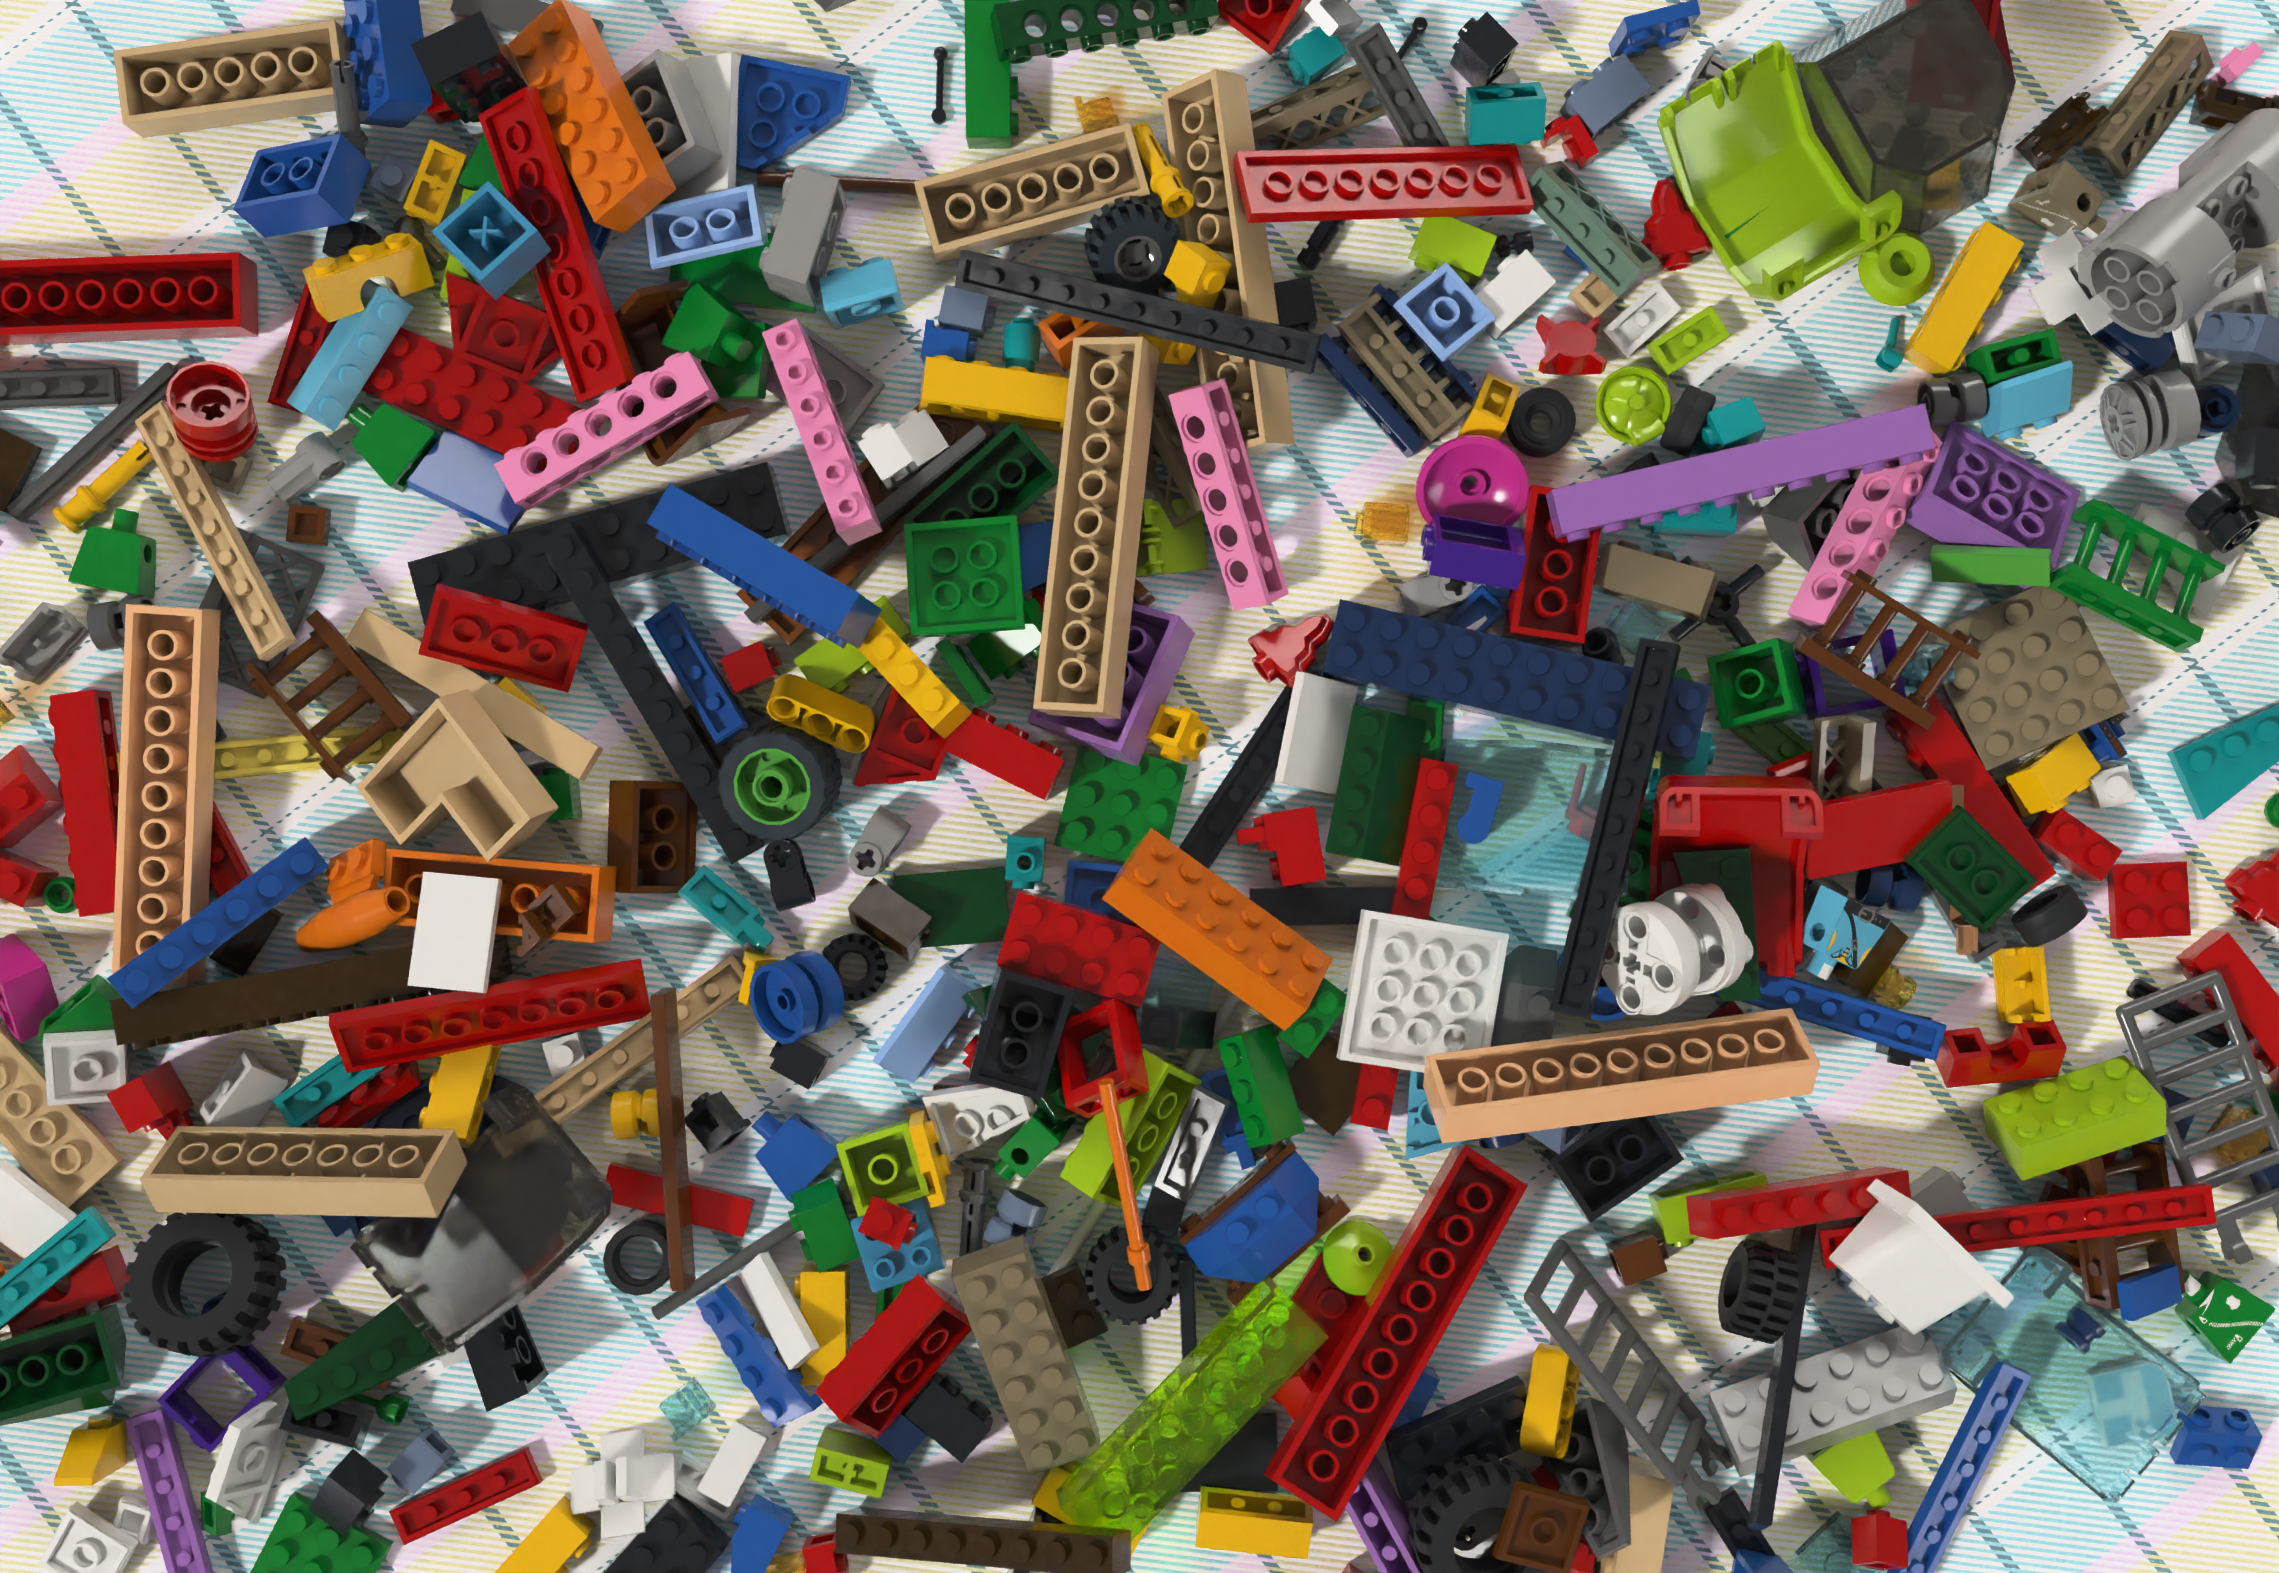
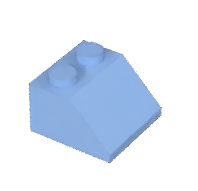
M1447 262L1393 305L1442 362L1454 358L1473 343L1496 318Z

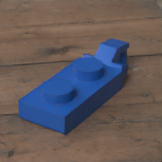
M1225 1066L1200 1074L1199 1077L1203 1081L1202 1086L1231 1102L1218 1133L1222 1146H1225L1227 1154L1237 1153L1242 1170L1256 1166L1252 1149L1249 1148L1243 1132L1242 1122L1232 1095Z

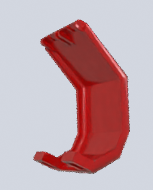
M1668 775L1662 778L1657 784L1653 807L1649 863V901L1653 902L1666 891L1683 885L1672 853L1750 848L1758 971L1759 964H1765L1767 977H1794L1795 965L1802 963L1804 865L1808 839H1822L1824 835L1823 805L1812 783L1802 777ZM1661 861H1666L1664 869L1661 868Z

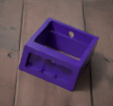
M1433 513L1431 524H1424L1420 542V546H1423L1422 560L1427 561L1429 575L1518 590L1527 557L1521 528Z
M1893 629L1885 630L1870 652L1874 677H1876L1878 672L1882 674L1897 653ZM1864 634L1833 640L1831 643L1834 646L1831 650L1856 646ZM1796 648L1794 649L1808 712V721L1815 718L1888 706L1874 698L1827 708L1818 662ZM1901 673L1895 682L1898 686L1894 691L1907 698Z
M251 1343L245 1347L235 1344V1351L224 1356L215 1354L212 1358L199 1357L157 1400L163 1407L165 1415L190 1433L192 1442L196 1446L206 1449L209 1453L223 1445V1437L230 1423L275 1393L288 1380ZM219 1357L257 1393L224 1428L186 1392Z

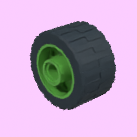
M777 721L769 722L765 726L761 725L737 741L732 746L733 748L725 754L722 766L719 768L718 794H720L723 809L727 811L731 821L741 827L742 831L748 835H754L757 839L765 841L774 840V842L799 837L827 815L833 808V804L838 800L843 775H841V762L835 753L836 750L833 745L821 741L801 729L789 727Z

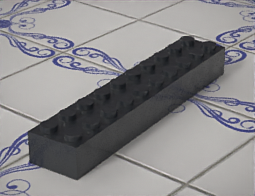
M768 462L678 486L679 489L774 544L786 542L793 535L775 470ZM666 490L407 562L425 626L437 583L539 611L572 602V598L537 542L540 538L568 522H573L613 590L697 567L701 564L655 538L658 530L647 524L648 519Z

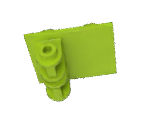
M1185 498L1173 499L1171 503L1178 516L1190 509ZM1144 499L1136 578L1209 569L1202 512L1174 528L1158 501L1153 502V499Z

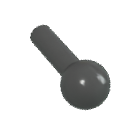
M409 215L400 217L394 225V233H410L422 244L428 263L436 271L444 270L447 261L424 236L425 230L422 222L418 218H413Z

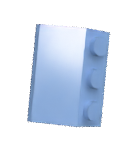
M753 184L657 205L645 215L652 270L760 246L769 242L765 214Z
M947 964L939 967L872 1061L912 1083L919 1075L926 1079L938 1062L933 1058L936 1051L941 1045L947 1049L960 1032L954 1026L962 1015L969 1019L975 1011L973 1006L968 1007L962 996L968 991L978 989L979 987Z

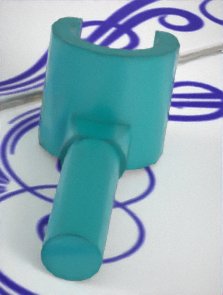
M1897 318L1891 319L1885 346L1880 350L1875 359L1879 367L1890 373L1901 364L1904 358L1903 353L1894 349L1900 326V319Z

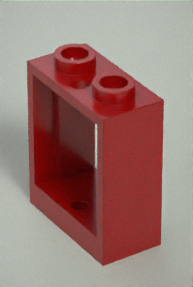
M1115 998L1106 999L1099 1002L1096 1007L1083 1013L1071 1015L1067 1019L1057 1048L1067 1109L1087 1118L1103 1112L1098 1082L1106 1078L1114 1080L1118 1105L1149 1091L1135 1009ZM1110 1027L1117 1070L1087 1083L1081 1040Z

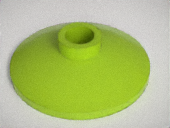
M1348 1221L1336 1227L1328 1235L1323 1247L1324 1268L1330 1280L1339 1289L1351 1295L1366 1296L1392 1253L1393 1248L1386 1235L1376 1226L1364 1221ZM1359 1249L1366 1251L1368 1255L1367 1262L1359 1258Z

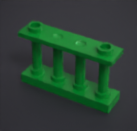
M2092 499L2074 510L2071 518L2086 525L2084 535L2074 562H2069L2052 572L2051 584L2047 588L2177 653L2199 643L2204 629L2191 623L2188 619L2199 584L2223 573L2226 565L2212 559V556L2206 552L2197 551L2115 510L2107 502ZM2101 533L2120 542L2106 580L2092 573L2088 568ZM2134 550L2152 558L2140 596L2125 590L2122 586ZM2167 566L2185 575L2173 613L2157 606L2155 602Z

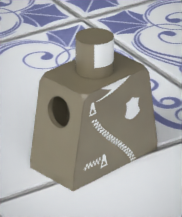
M2066 160L2028 174L2008 204L2016 212L2059 237L2072 230L2073 232L2080 231L2089 239H2094L2104 230L2107 221L2096 213L2104 201V195Z

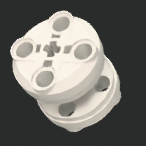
M1690 883L1666 891L1653 902H1635L1617 908L1602 976L1609 989L1616 996L1619 1007L1626 1014L1632 1016L1639 1013L1658 1015L1678 1007L1689 999L1691 995L1711 994L1733 984L1742 973L1744 965L1752 959L1753 946L1750 939L1744 933L1738 915L1726 900L1724 892L1720 887L1712 883L1705 885Z

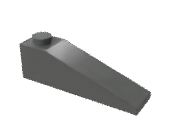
M1862 468L1848 471L1849 478L1831 483H1826V478L1822 477L1812 480L1813 486L1801 490L1789 491V487L1785 486L1760 512L1769 538L1807 572H1809L1825 539L1829 535Z
M1589 1397L1575 1405L1569 1446L1565 1456L1562 1459L1541 1457L1548 1473L1554 1474L1561 1487L1558 1490L1559 1492L1586 1498L1591 1503L1582 1533L1596 1558L1603 1559L1631 1545L1628 1440L1624 1426L1607 1404Z

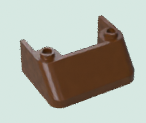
M687 279L636 289L615 313L636 376L643 372L655 371L664 365V361L668 357L679 353V351L661 344L678 310L675 302L690 286ZM632 382L629 383V384H627V385H625V386H623V387H620V388H618V389H616V390L621 391L622 389H624V388H626L627 386L631 385ZM676 383L666 387L664 398H669L675 393ZM639 402L633 407L632 417H636L643 412L644 402ZM713 402L641 445L653 465L663 466L726 438L751 413L748 407L728 412L722 405Z

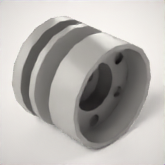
M2171 368L2148 374L2142 380L2133 378L2124 383L2110 384L2104 388L2101 395L2099 412L2102 429L2109 447L2119 459L2128 461L2141 455H2151L2158 449L2166 451L2194 442L2200 432L2201 412L2196 390L2188 376L2179 369Z

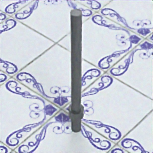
M838 1188L839 1196L842 1203L846 1202V1197ZM791 1220L786 1221L695 1279L685 1291H677L651 1307L657 1320L662 1319L750 1263L758 1254L769 1251L794 1235L795 1230Z

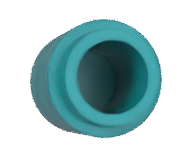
M1015 317L1012 323L1005 324L1002 354L1005 369L1011 366H1019L1034 373L1035 365L1039 364L1041 341L1039 327L1034 325L1035 320L1026 317Z

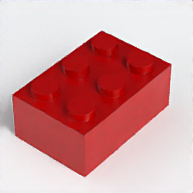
M974 706L972 714L949 735L943 750L1047 801L1067 763L1064 759L1060 758L1063 751L1041 740L1039 746L1028 742L1027 740L1030 735L1009 723L1005 730L994 725L997 718Z

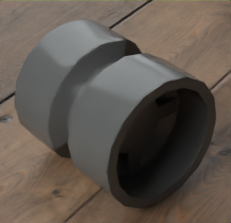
M1978 372L1956 374L1950 380L1947 377L1922 380L1917 390V405L1925 403L1931 428L1950 425L1954 419L1960 423L1979 420L1984 417L1987 409L1985 383Z
M143 596L124 599L120 603L110 601L91 604L87 611V627L90 638L96 648L101 651L124 648L126 604L155 605L149 597Z

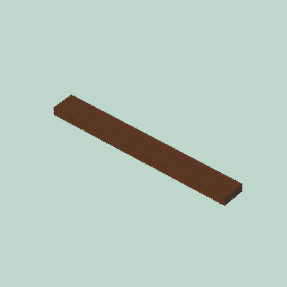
M676 987L662 988L650 996L670 1289L672 1291H685L695 1281L696 1276Z

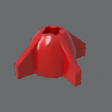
M1541 314L1537 318L1535 328L1545 344V357L1540 360L1538 371L1543 374L1561 376L1591 375L1604 372L1607 360L1595 352L1597 341L1595 334L1599 330L1601 319L1596 316L1586 325L1576 321H1564L1555 324Z

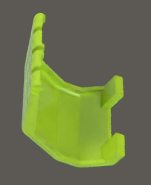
M1775 40L1753 54V62H1751L1750 57H1747L1721 73V80L1715 76L1691 90L1688 101H1686V96L1683 95L1660 109V117L1657 120V124L1680 193L1684 199L1685 207L1695 215L1700 228L1707 235L1714 252L1727 272L1752 297L1774 301L1786 299L1888 238L1895 232L1901 222L1902 197L1893 189L1871 203L1866 204L1854 193L1814 132L1792 54L1783 46L1780 40ZM1758 214L1756 217H1754L1747 224H1745L1738 231H1736L1734 234H1732L1729 238L1726 239V234H1728L1729 232H1731L1732 230H1734L1735 228H1737L1738 226H1740L1741 224H1743L1744 222Z

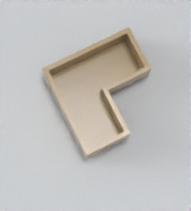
M468 689L437 698L356 786L357 790L400 846L430 835L451 814L487 862L516 851L559 808Z

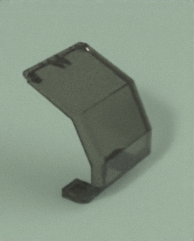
M510 1086L488 1096L481 1105L494 1120V1123L464 1151L467 1165L438 1218L378 1217L360 1230L357 1234V1241L350 1247L367 1269L377 1265L379 1269L374 1271L372 1275L391 1298L399 1294L403 1296L396 1304L414 1326L419 1327L424 1323L428 1326L421 1334L438 1354L445 1350L455 1352L535 1291L596 1232L614 1208L613 1189L607 1180L526 1088L521 1086Z

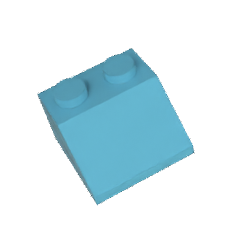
M883 257L870 258L865 260L861 267L848 270L847 267L835 268L828 271L826 277L819 278L824 309L835 329L906 310L891 259L884 260Z
M2069 360L2009 379L1986 389L1987 409L1984 417L1979 419L1983 436L1990 438L1998 435L2000 441H2004L2023 434L2022 427L2033 424L2035 430L2058 423L2056 416L2070 410L2073 378L2072 361Z

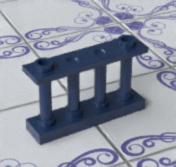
M1381 283L1374 287L1369 297L1378 293L1382 299L1372 308L1380 318L1386 315L1392 323L1397 319L1402 322L1403 325L1395 336L1404 346L1410 342L1417 351L1423 348L1427 352L1419 364L1428 375L1435 370L1442 379L1446 376L1451 381L1448 384L1449 387L1443 391L1449 401L1453 403L1457 398H1460L1464 403L1471 402L1479 394L1475 389L1476 383L1473 378L1464 370L1459 372L1450 360L1444 362L1440 360L1394 308L1393 305L1400 299L1394 290L1389 287L1385 289ZM1326 332L1322 334L1317 359L1408 459L1424 444L1420 438L1422 436L1421 429L1413 420L1407 419L1405 421L1396 412V404L1398 402L1389 391L1387 393H1379L1371 384L1374 373L1366 363L1355 366L1346 356L1348 353L1347 348L1351 345L1342 334L1337 338L1335 336L1330 338Z

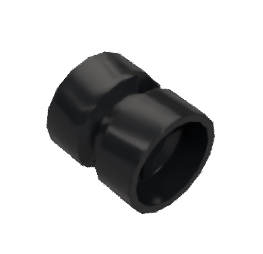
M2225 482L2214 485L2205 491L2190 505L2185 513L2186 518L2199 531H2209L2207 535L2208 540L2221 553H2227L2238 547L2263 522L2262 518L2247 504L2239 505L2240 497Z

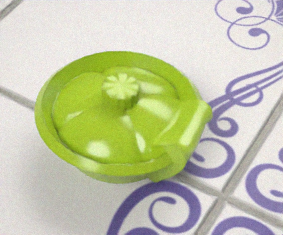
M1896 229L1888 238L1860 254L1858 274L1862 286L1872 298L1886 305L1904 306L1919 300L1931 287L1935 277V259L1930 247L1921 237L1907 230Z
M1640 366L1623 367L1612 372L1601 383L1595 399V411L1602 428L1613 438L1629 443L1634 448L1663 435L1673 410L1672 395L1666 382L1654 371Z

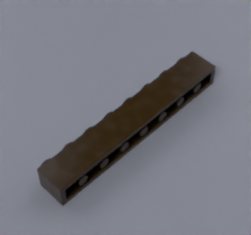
M857 1507L836 1513L835 1553L1048 1573H1126L1131 1570V1530Z

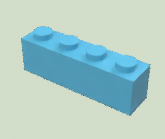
M370 279L363 284L360 292L365 310L338 319L287 400V403L334 432L413 308L412 305Z

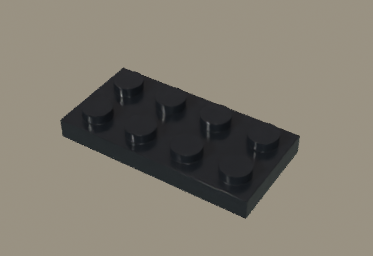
M1518 1375L1387 1433L1384 1441L1397 1490L1404 1502L1414 1498L1419 1489L1426 1490L1429 1486L1426 1479L1433 1472L1438 1476L1445 1471L1443 1465L1451 1460L1455 1464L1463 1462V1456L1475 1454L1478 1460H1482V1456L1485 1453L1495 1454L1501 1459L1522 1449L1520 1446V1432L1527 1394L1524 1382Z

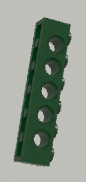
M1019 0L994 4L990 20L999 62L1010 60L1012 64H1021L1030 61L1033 56L1046 55L1047 58H1059L1068 54V51L1082 49L1085 53H1091L1103 49L1104 45L1118 43L1119 47H1129L1139 43L1142 39L1148 38L1161 42L1175 37V34L1189 32L1190 36L1203 35L1212 29L1220 14L1217 0ZM1169 4L1179 5L1183 9L1184 14L1177 15L1173 13ZM1140 9L1145 11L1149 16V20L1138 19L1133 10ZM1097 16H1109L1113 20L1114 25H1103ZM1070 20L1077 25L1078 30L1074 32L1068 31L1061 22ZM1036 26L1043 35L1033 37L1027 33L1025 27Z

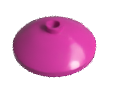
M1483 435L1460 436L1437 447L1424 461L1416 481L1418 508L1428 525L1431 524L1433 513L1512 526L1525 508L1529 491L1525 467L1515 451L1505 443ZM1468 476L1477 478L1474 484L1464 483V479Z

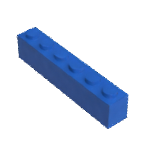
M306 837L300 839L106 979L132 1009L327 869L329 865Z

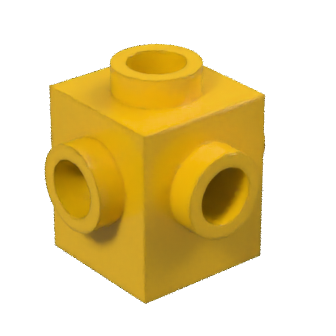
M1160 704L1147 739L1161 748L1160 755L1169 760L1180 763L1182 758L1197 762L1200 752L1207 744L1210 728L1199 720L1200 714L1190 708L1180 706L1179 709Z

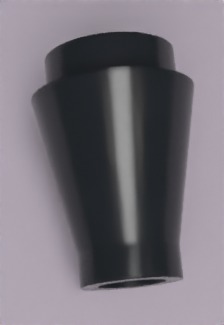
M1596 627L1586 633L1585 642L1582 644L1584 656L1621 665L1625 664L1617 637L1612 630Z

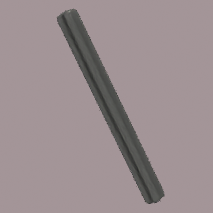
M169 362L162 365L8 505L7 509L11 516L22 523L33 516L132 426L137 418L147 412L166 395L169 381L179 369Z

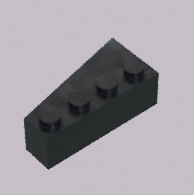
M509 1285L492 1293L477 1297L449 1299L486 1412L528 1394L549 1375Z

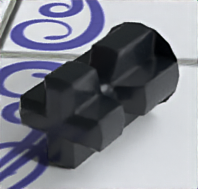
M1530 230L1514 233L1512 240H1509L1506 235L1497 236L1495 241V252L1499 258L1508 257L1512 249L1515 250L1517 255H1520L1526 249L1531 253L1534 249Z

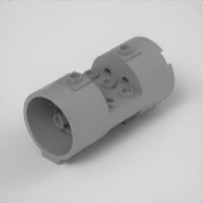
M2264 108L2255 110L2246 115L2237 124L2228 122L2179 165L2178 190L2169 198L2151 200L2137 212L2132 210L2126 211L2078 253V282L2088 286L2092 297L2100 295L2112 309L2107 315L2116 324L2134 334L2149 338H2160L2164 333L2177 330L2203 305L2209 303L2221 291H2226L2233 284L2237 274L2235 257L2241 252L2243 247L2261 248L2272 244L2279 238V109Z

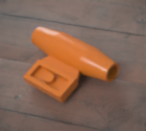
M371 839L330 858L329 867L326 869V877L328 879L327 893L331 895L333 905L322 909L298 929L296 942L302 951L312 954L344 949L383 932L408 912L410 898L405 890L397 886L376 889L379 879L384 877L386 842Z

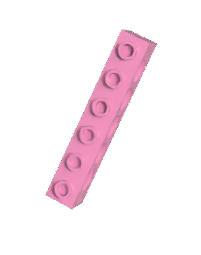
M797 318L762 332L836 532L848 546L882 532V527L809 335Z
M689 351L676 353L668 357L664 361V365L655 371H647L637 375L632 380V384L621 391L615 390L605 394L600 398V403L592 408L574 412L568 417V422L556 429L549 428L540 432L535 437L536 440L525 447H516L504 454V459L494 465L514 503L530 510L720 398L700 361ZM676 383L675 393L669 398H664L666 387ZM639 402H644L643 412L636 417H632L633 407ZM611 421V430L606 435L601 436V426L605 422ZM579 439L578 450L574 454L569 455V445L574 440ZM547 458L545 470L537 474V464L540 460Z
M1225 378L1195 385L1168 395L1233 611L1268 605L1288 595L1286 582Z
M1933 431L1935 448L1923 454V461L1901 466L1900 461L1896 460L1887 462V469L1878 472L1863 474V470L1861 471L1787 612L1800 626L1818 633L1821 631L1852 586L1851 582L1840 576L1843 570L1855 574L1860 569L1873 577L1880 562L1885 559L1896 531L1903 525L1906 512L1914 497L1920 492L1929 468L1939 456L1940 447L1943 442ZM1857 606L1852 611V613L1850 614L1844 625L1841 627L1835 638L1840 639L1846 627H1848L1851 624Z

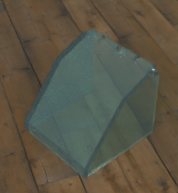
M1442 739L1441 761L1457 764L1458 769L1435 887L1576 900L1613 750L1539 740ZM1468 772L1505 782L1490 832L1486 839L1477 844L1463 841L1457 831V823L1460 817L1467 813L1474 791L1473 788L1464 786ZM1628 870L1626 871L1620 897H1628L1630 874Z

